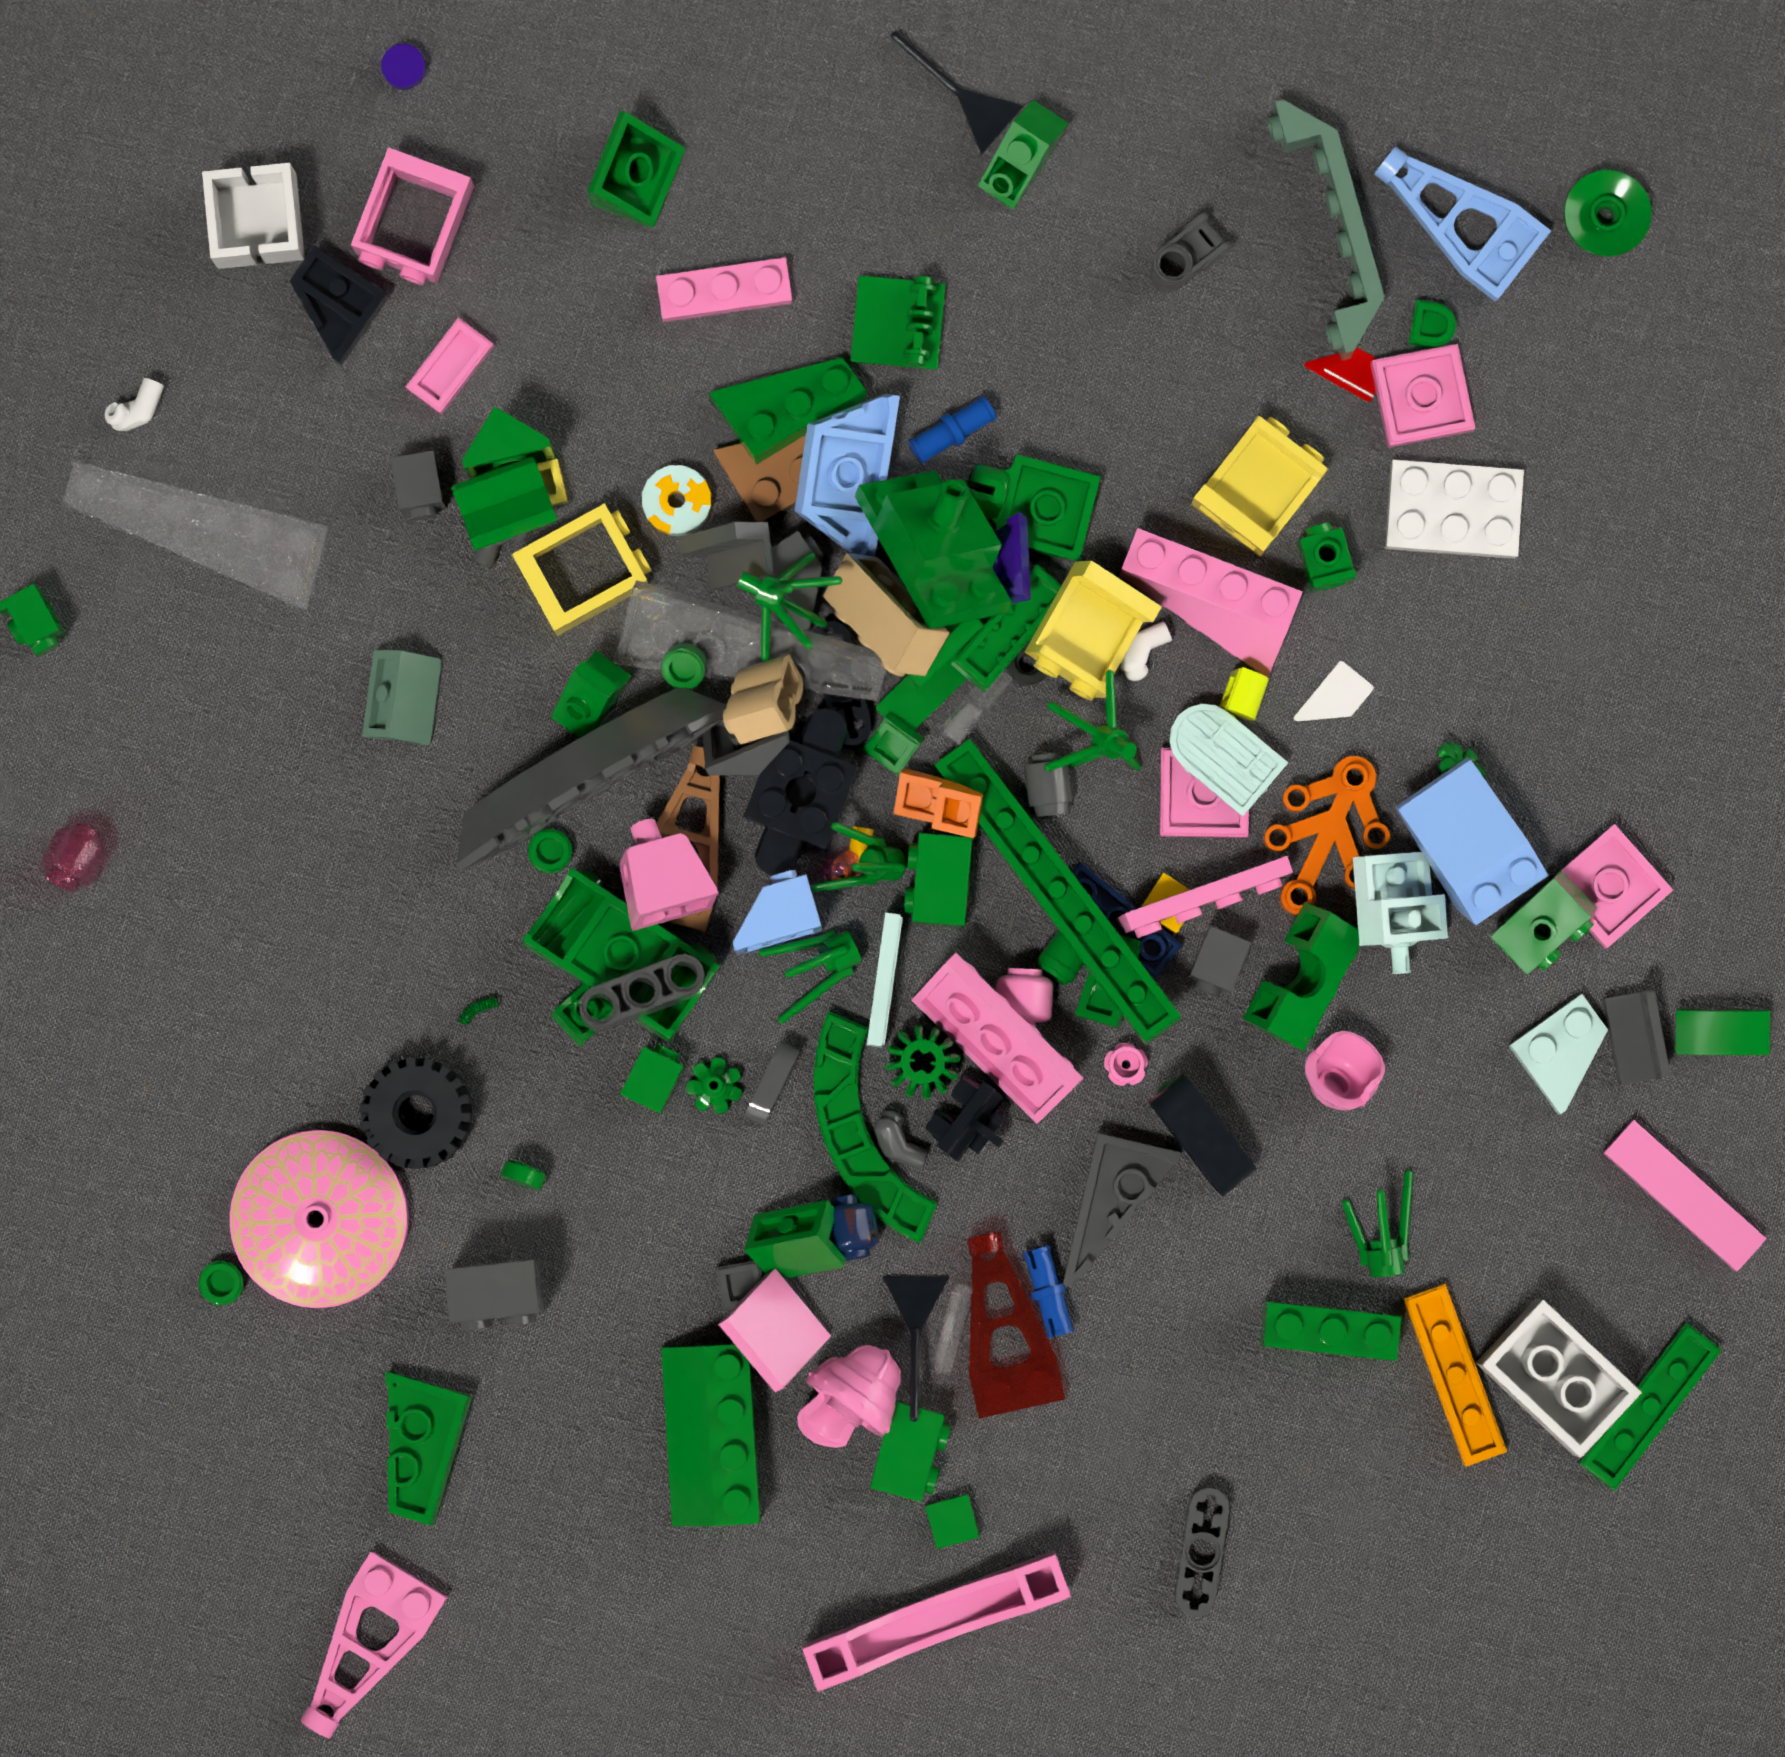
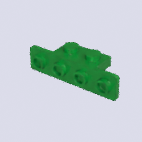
M992 616L945 626L950 633L926 675L908 674L876 706V711L883 718L891 713L915 730L967 680L951 663Z

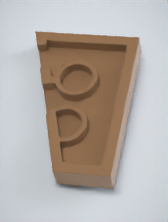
M806 435L757 465L742 444L713 450L714 455L755 522H767L795 505Z

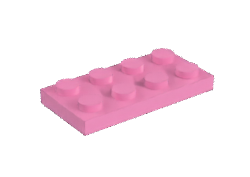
M957 953L936 972L912 999L1036 1124L1083 1079L1074 1069L1072 1063L1067 1058L1061 1056L1042 1038L1041 1033L1034 1026L1029 1025L1010 1006L1008 1000L1001 994H998L979 976L977 970L971 964L965 962Z

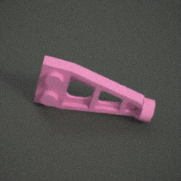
M371 1551L346 1592L312 1703L309 1704L300 1721L314 1732L331 1739L340 1724L339 1721L425 1636L448 1596L374 1551ZM367 1607H376L397 1620L399 1624L398 1634L383 1649L370 1650L360 1644L357 1639L356 1630L363 1610ZM349 1650L370 1663L369 1671L358 1685L352 1689H347L335 1680V1672L341 1658ZM319 1706H331L334 1716L320 1709Z

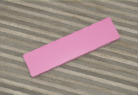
M1631 1120L1602 1152L1734 1271L1738 1272L1767 1239L1635 1120Z

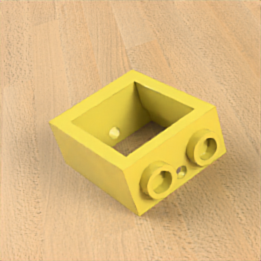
M605 503L512 554L557 636L649 586L645 575L652 571L639 548L631 552L624 539V536L631 533L620 512L617 510L610 514ZM602 522L632 576L564 613L535 559Z

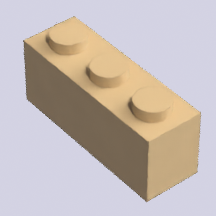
M846 553L834 575L840 576L843 579L842 584L828 586L823 595L827 602L835 609V616L854 629L859 635L858 640L860 643L873 650L881 658V664L888 672L897 676H905V674L925 676L950 632L944 626L933 629L928 628L905 585L878 557Z

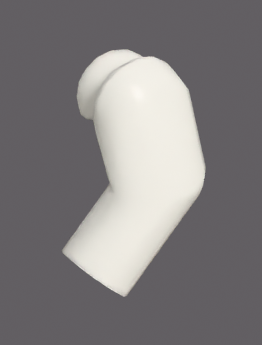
M143 378L135 400L123 404L113 402L106 408L104 414L106 422L118 431H128L147 424L153 417L164 385L154 380Z
M1164 621L1143 629L1136 634L1120 663L1121 670L1125 671V676L1129 680L1139 681L1143 679L1148 673V667L1145 664L1150 650L1172 641Z

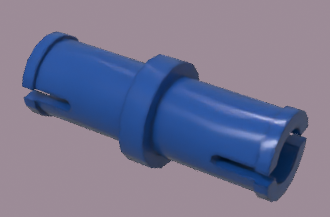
M981 395L977 400L952 415L945 413L939 418V423L918 436L909 439L908 444L917 460L923 465L927 460L950 446L955 445L959 447L964 444L965 437L991 421L997 420L996 414L988 400Z
M1050 1245L1022 1253L1023 1257H1025L1034 1292H1031V1297L1033 1301H1038L1047 1332V1339L1075 1331L1074 1326L1072 1327L1062 1293L1066 1292V1287L1063 1283H1059L1050 1252Z

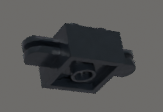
M819 709L809 715L798 743L789 740L790 742L760 773L743 817L745 820L765 827L755 851V859L760 869L769 876L794 870L804 843L827 852L835 832L831 828V824L839 822L858 774V766L838 759L848 731L846 721L839 713L832 709Z

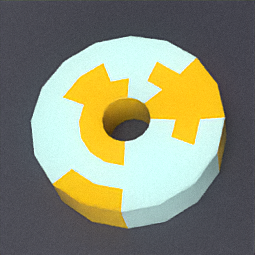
M669 465L657 470L647 480L642 492V508L648 522L657 531L669 536H685L697 531L707 521L711 511V492L706 480L696 470L684 465ZM673 494H681L685 497V502L681 507L674 508L669 505V498Z

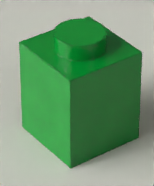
M656 1043L653 1051L643 1046L620 1095L662 1114L685 1068L677 1063L680 1054Z

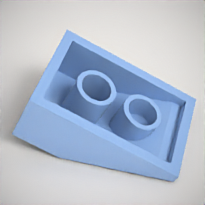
M1468 757L1395 806L1455 908L1474 925L1479 924L1549 876L1524 834Z

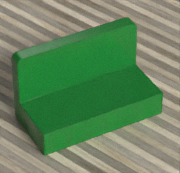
M528 457L454 484L451 487L474 551L558 521L534 457Z
M828 1200L755 1214L753 1216L744 1251L765 1274L776 1268L780 1275L786 1279L843 1268L846 1260L829 1240L834 1222V1207Z

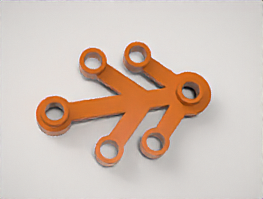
M1349 756L1342 759L1334 767L1332 777L1304 787L1301 785L1288 787L1283 793L1282 803L1291 812L1302 811L1311 801L1334 794L1336 796L1329 811L1287 826L1273 825L1264 834L1265 846L1273 852H1280L1286 849L1290 843L1318 833L1297 880L1288 882L1280 892V904L1291 915L1297 916L1303 906L1292 902L1291 892L1294 889L1305 891L1307 895L1305 903L1315 905L1316 892L1313 886L1334 842L1345 869L1343 874L1344 882L1349 888L1355 889V883L1350 880L1349 873L1353 869V857H1359L1345 819L1352 802L1364 827L1362 841L1366 847L1378 850L1383 848L1390 839V832L1384 824L1380 823L1370 797V792L1376 784V772L1372 764L1363 757ZM1357 770L1361 773L1362 782L1360 785L1353 786L1348 783L1346 778L1348 771ZM1296 790L1303 794L1304 802L1301 806L1295 807L1289 803L1288 794L1291 791ZM1378 828L1383 832L1384 838L1380 844H1373L1369 841L1368 832L1370 829ZM1279 830L1284 833L1285 843L1282 846L1271 844L1269 835L1272 831Z

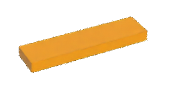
M1441 1284L1403 1298L1463 1465L1467 1467L1507 1452L1446 1284Z

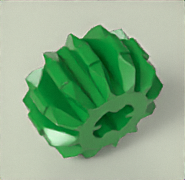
M915 1025L916 1041L911 1042L907 1033L901 1031L898 1033V1037L906 1048L902 1050L895 1045L888 1046L887 1051L901 1057V1061L887 1062L885 1069L888 1071L902 1070L903 1073L891 1081L894 1087L901 1085L906 1079L911 1081L905 1092L906 1097L911 1098L914 1095L916 1084L922 1085L923 1099L929 1100L931 1098L930 1083H934L941 1094L947 1092L946 1085L939 1079L941 1074L952 1080L957 1079L958 1073L944 1068L945 1063L959 1062L960 1055L951 1054L944 1056L943 1051L950 1048L954 1044V1040L949 1037L938 1046L935 1041L939 1036L940 1028L933 1027L929 1040H924L922 1025ZM919 1050L922 1055L930 1052L934 1056L935 1062H931L930 1065L935 1068L931 1073L926 1074L923 1070L915 1073L912 1070L910 1063L915 1062V1059L911 1058L914 1052Z

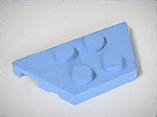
M884 394L810 422L807 425L794 511L852 554L875 557L878 537L858 504L855 494L858 486L861 484L887 480L900 399L898 395Z

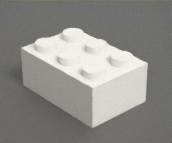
M1535 1299L1476 1362L1487 1375L1572 1455L1579 1458L1594 1445L1642 1393L1542 1299Z

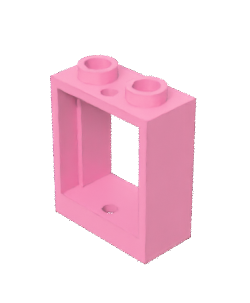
M388 147L351 243L354 252L360 255L358 261L378 270H383L385 265L401 270L399 276L415 284L424 285L426 280L437 284L474 189L471 178ZM397 177L453 197L429 264L371 244Z

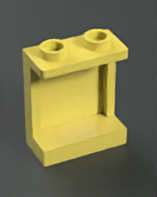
M1258 415L1251 427L1212 477L1195 495L1191 505L1257 556L1261 557L1319 483L1328 468L1322 464L1325 460L1324 457L1314 448L1307 444H1303L1300 447L1287 436L1290 432L1283 424L1272 417L1265 420Z
M1076 561L1024 653L1036 660L1034 666L1039 671L1053 678H1057L1060 675L1072 684L1069 689L1078 696L1089 701H1093L1094 698H1106V671L1110 669L1115 674L1143 622H1154L1162 606L1093 561Z

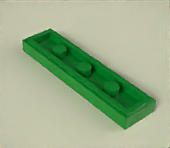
M1684 1322L1637 1383L1636 1387L1642 1393L1577 1463L1615 1491L1722 1349L1691 1325Z

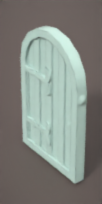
M1198 704L1188 707L1177 716L1170 730V747L1173 756L1186 772L1192 774L1242 817L1262 793L1268 790V786L1288 764L1285 759L1240 723L1233 714L1216 705Z

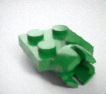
M1018 454L1014 456L1009 469L1002 470L983 464L976 465L973 468L967 486L990 493L989 495L970 490L986 519L994 525L995 531L1007 524L1006 519L1020 512L1027 518L1028 550L1071 562L1080 561L1101 476Z

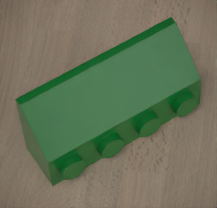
M734 1343L661 1347L672 1526H728L760 1523L761 1513L751 1363Z

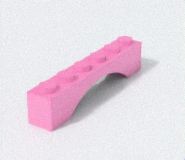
M1050 1551L803 1644L802 1650L817 1691H821L861 1676L880 1666L934 1644L990 1624L1030 1613L1070 1598L1071 1595L1054 1551Z

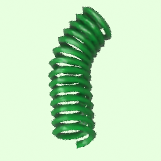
M492 996L480 1001L477 1000V1002L474 1001L473 1004L470 1003V1007L467 1006V1009L462 1011L463 1014H460L457 1021L461 1024L469 1025L473 1016L480 1013V1010L483 1012V1009L486 1011L487 1008L489 1011V1007L492 1010V1006L495 1009V1005L498 1008L495 997Z

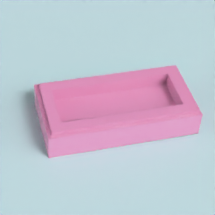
M458 317L405 387L442 415L493 349L494 344Z

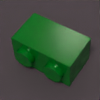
M919 833L918 843H909L907 869L916 870L915 887H906L904 913L912 914L911 924L955 928L965 927L972 838Z
M896 1400L890 1431L883 1435L870 1488L922 1502L924 1492L933 1494L939 1473V1468L932 1467L936 1449L945 1450L951 1425L943 1423L944 1413L919 1407L918 1420L912 1422L910 1420V1404Z

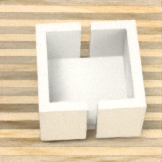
M290 163L250 167L251 176L257 184L249 186V179L242 168L202 172L210 259L218 269L257 265L256 256H261L265 264L305 259L297 174Z

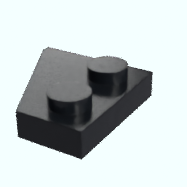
M315 245L290 279L293 289L334 361L342 365L388 298L387 293Z

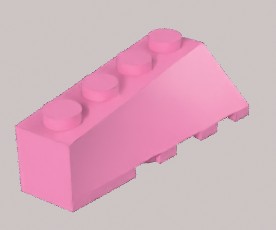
M1137 528L1119 574L1121 578L1165 609H1169L1182 618L1189 626L1198 632H1202L1222 646V649L1245 662L1255 672L1266 677L1270 674L1303 592Z

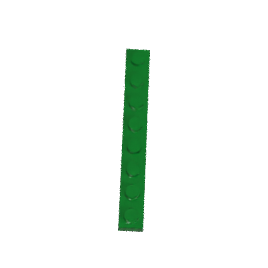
M970 739L935 763V769L943 779L958 783L983 794L978 826L1145 1046L1181 1020L1179 1012Z

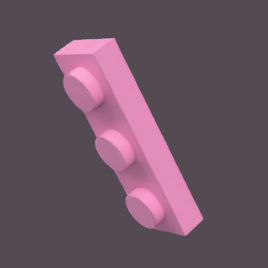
M786 257L656 276L663 322L792 304Z

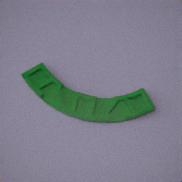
M828 1011L819 1035L813 1077L814 1102L825 1146L836 1169L856 1197L862 1203L872 1205L875 1210V1216L898 1233L920 1244L937 1203L908 1186L886 1164L869 1136L861 1113L858 1097V1068L868 1028Z

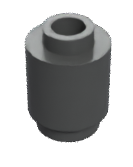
M1058 752L1031 755L1032 764L1024 765L1028 803L1029 807L1033 806L1034 816L1041 817L1070 813L1068 802L1073 800L1068 765L1047 772L1044 769L1045 764L1057 760Z

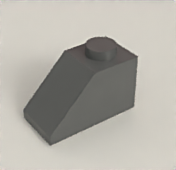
M796 531L771 548L774 575L772 576L776 578L807 553L813 552L815 559L789 580L822 577L823 570L819 562L825 557L811 536L804 540L800 533ZM820 587L793 589L791 593L785 594V597L815 613ZM783 607L806 636L809 635L812 622Z

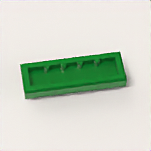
M1036 564L1030 571L1031 600L1010 604L1007 613L992 616L951 665L985 693L1034 636L1062 585Z

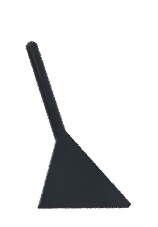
M894 31L891 33L892 40L958 97L981 155L1023 109L1024 106L961 89L898 32Z
M883 1276L911 1333L910 1420L916 1422L919 1418L920 1331L949 1277Z

